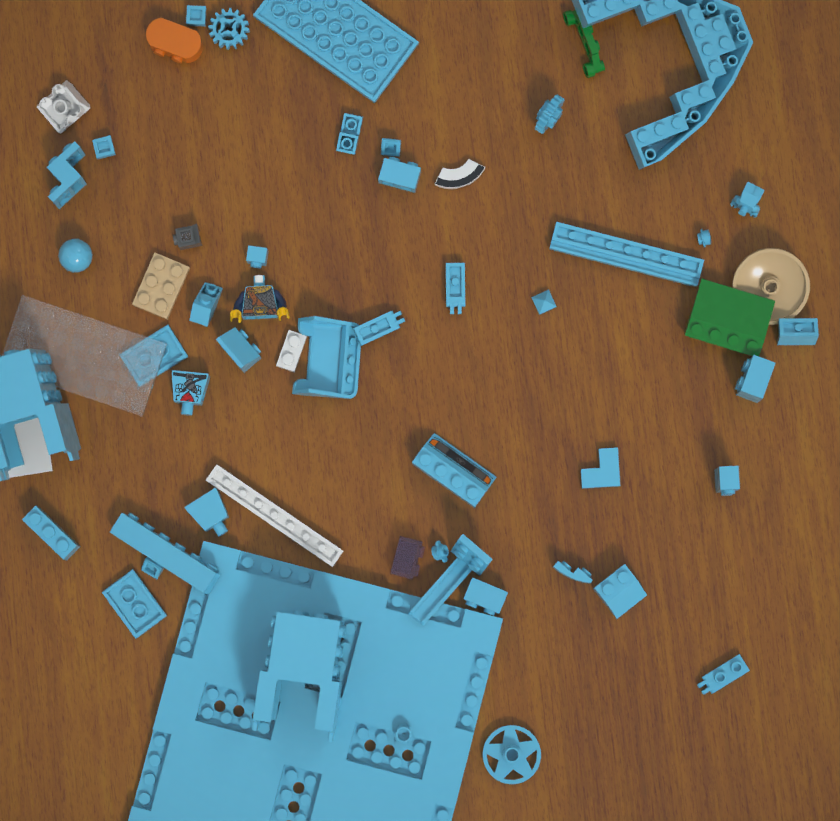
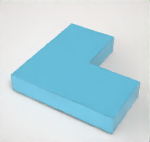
M618 448L598 449L600 468L580 469L582 489L621 486Z

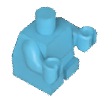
M747 182L741 195H736L730 205L740 209L739 215L745 216L746 213H749L750 216L754 215V218H756L760 211V206L757 204L765 190Z

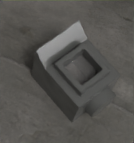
M197 224L175 229L176 234H173L174 245H178L180 250L203 246L199 235L200 229Z

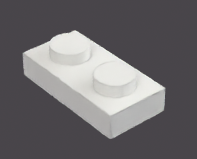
M288 330L276 366L295 373L307 336Z

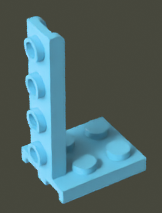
M464 534L461 535L451 550L457 557L456 560L409 612L423 626L472 570L480 576L493 560Z

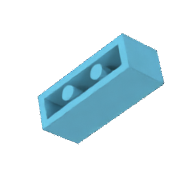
M34 506L22 519L63 560H68L80 548L40 507Z

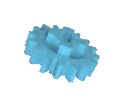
M229 8L228 12L222 9V14L219 15L216 12V19H210L213 25L208 26L209 30L212 31L209 35L210 37H215L213 39L214 44L219 42V48L226 45L227 50L230 49V46L237 49L236 44L239 43L242 46V39H248L245 33H250V29L247 28L249 23L244 21V14L239 16V10L233 13L231 8ZM218 24H220V25H221V29L218 30V33H217V26H218ZM240 25H241V26H242V29H241V33H240V35H239V34H238V29L240 28ZM226 27L232 28L233 30H226Z
M557 94L551 101L548 99L545 101L537 113L536 119L538 121L535 130L543 134L548 127L551 129L554 127L562 115L563 109L561 107L565 101L564 98Z

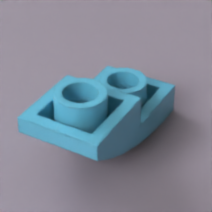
M344 113L336 151L355 155L363 116Z
M557 561L553 566L556 571L575 581L588 584L593 581L590 578L592 574L585 568H577L572 573L570 571L572 567L565 561L562 563Z

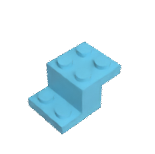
M75 141L72 144H67L63 148V152L58 157H53L47 166L52 175L61 183L60 186H55L48 196L58 209L62 208L87 185L82 176L73 168L85 156V153Z

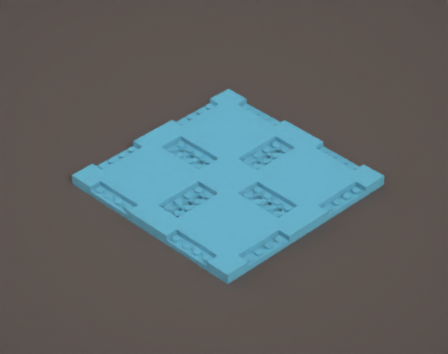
M203 541L199 555L202 558L201 562L205 565L210 563L217 567L216 572L221 574L209 594H205L193 586L191 588L128 821H452L503 619L443 603L423 626L409 614L421 597ZM294 610L309 613V617H313L314 613L327 615L328 619L344 622L343 626H347L345 638L340 643L341 646H344L343 655L338 658L337 664L341 665L340 676L335 678L337 681H343L337 725L332 742L328 741L329 731L314 729L320 693L319 685L283 680L277 719L271 720V722L261 721L259 731L253 730L252 714L255 707L259 673L263 670L268 671V668L265 667L266 657L271 654L268 642L270 635L273 636L274 634L271 622L272 616H276L277 612L293 614ZM219 700L223 701L226 705L225 710L222 712L215 709V703ZM237 705L244 708V714L240 717L236 716L233 712ZM400 725H408L412 729L413 739L410 742L408 741L407 744H400L394 738V732H396V728ZM367 740L375 742L376 748L373 751L365 749V742ZM386 745L394 747L395 752L392 756L384 754L383 749ZM405 750H411L413 752V759L405 761L402 753ZM295 783H303L304 791L302 793L294 791L293 786ZM296 801L299 804L297 812L289 810L288 805L290 802Z

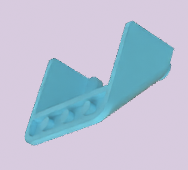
M318 316L298 318L299 333L310 336L307 377L306 379H298L294 382L292 394L351 399L356 396L361 346L353 331V328L359 326L357 323Z

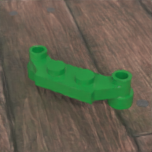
M576 10L563 12L566 26L576 25L589 58V62L583 64L585 76L590 78L595 76L596 73L605 71V65L599 58V43L597 40H594L592 35V25L583 28Z

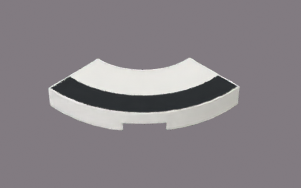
M470 159L457 169H446L443 167L435 182V186L444 189H458L470 185L481 176L485 167Z

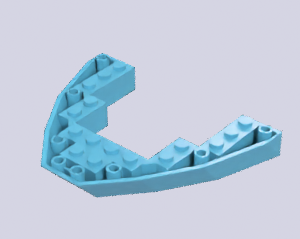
M572 0L583 28L635 9L641 27L676 14L703 83L677 92L669 97L676 114L625 134L639 170L663 160L707 122L733 85L753 44L740 7L723 0Z

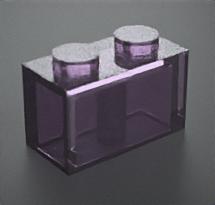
M400 536L390 574L413 580L414 576L418 577L420 565H417L419 557L423 558L425 547L422 546L423 542Z

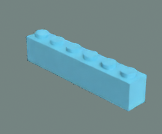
M130 512L128 515L125 513L120 514L110 530L111 534L205 594L211 592L221 574L216 572L217 567L210 563L205 565L201 562L202 558L193 552L191 555L185 552L186 548L177 542L174 545L169 541L170 537L162 532L157 534L153 531L155 528L145 522L143 525L138 522L139 517Z

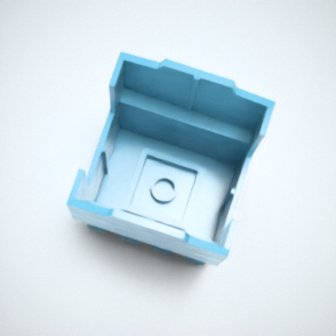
M14 349L4 352V356L0 355V481L10 479L8 471L11 468L25 465L14 428L15 424L39 418L49 455L63 451L68 454L70 461L80 459L78 451L81 449L69 403H60L62 395L60 390L56 389V374L54 371H51L50 364H52L50 354L46 353V350L26 349L20 351Z
M295 610L293 614L277 612L276 616H272L271 627L274 628L273 636L270 635L268 642L271 654L267 655L265 667L268 668V671L263 670L259 673L253 713L254 731H259L261 721L271 722V720L277 719L282 681L288 680L319 685L320 693L314 729L329 731L328 741L332 742L334 740L343 681H337L335 678L340 676L341 665L337 664L338 657L340 658L343 655L344 646H341L340 643L341 638H345L347 626H343L344 622L330 620L327 615L314 613L313 617H309V613Z

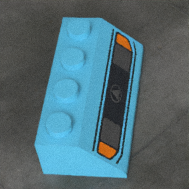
M435 433L412 461L415 467L474 509L497 478Z

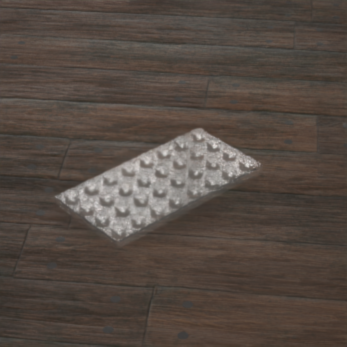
M22 295L2 356H4V352L14 349L20 351L26 349L46 350V353L50 354L52 360L50 368L56 374L57 382L55 385L57 388L143 416L167 343Z

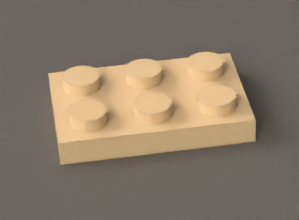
M154 253L132 305L168 320L190 267Z

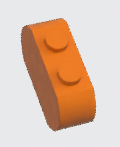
M164 18L155 19L147 27L146 38L156 55L161 57L167 55L172 57L171 60L180 64L182 62H194L200 57L203 44L196 30Z

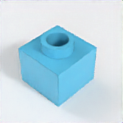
M248 245L246 261L253 268L266 266L269 251L267 248Z

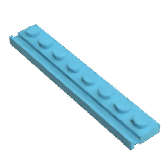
M556 222L549 248L550 250L693 287L698 286L704 263L703 259Z

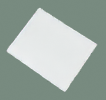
M39 418L15 424L14 428L25 465L11 468L8 471L9 478L53 471L51 456L47 450Z

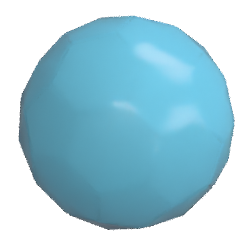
M70 239L64 242L58 254L62 267L73 273L87 269L92 262L93 256L90 246L80 239Z

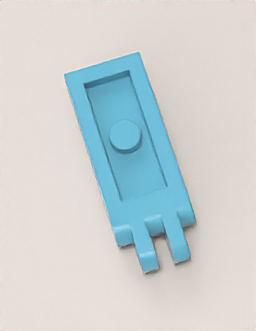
M446 263V307H450V314H454V307H458V314H462V307H465V263Z
M390 311L353 328L360 346L399 329V324L405 322V319L402 318L397 321L396 317L402 315V312L399 311L394 314L393 311Z
M738 654L702 676L703 681L698 683L697 686L700 688L706 684L707 688L701 691L704 695L709 691L713 694L750 670L741 655Z

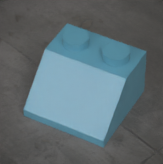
M234 327L216 340L245 373L261 359L259 355L261 351L254 343L252 345L249 344L246 340L249 337L242 329L238 331Z
M625 564L593 588L616 619L647 596L636 577Z

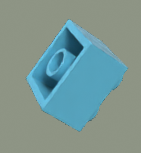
M753 355L750 359L747 358L741 369V372H744V374L737 380L735 390H737L736 396L756 403L761 401L772 375L775 362Z

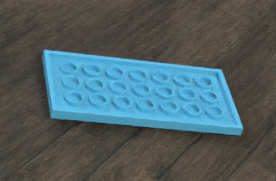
M264 0L253 14V17L373 103L378 100L419 45L416 39L361 0Z

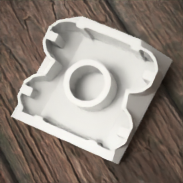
M66 80L62 84L55 85L52 88V93L44 97L36 107L56 131L61 134L90 109V104L75 89L73 84Z

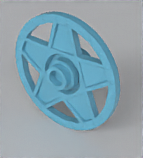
M507 725L496 729L487 738L483 747V762L487 771L493 778L506 784H518L528 780L535 774L541 761V749L536 737L527 729L516 725ZM515 730L524 732L532 740L519 742ZM504 731L503 743L489 744L495 735ZM537 750L536 762L531 770L526 758ZM487 754L498 760L495 773L488 764ZM512 770L523 776V778L515 780L504 779Z

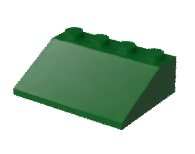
M701 278L684 334L685 336L743 354L759 356L766 337L775 300Z

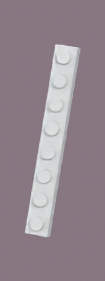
M217 464L207 477V482L333 567L344 552Z

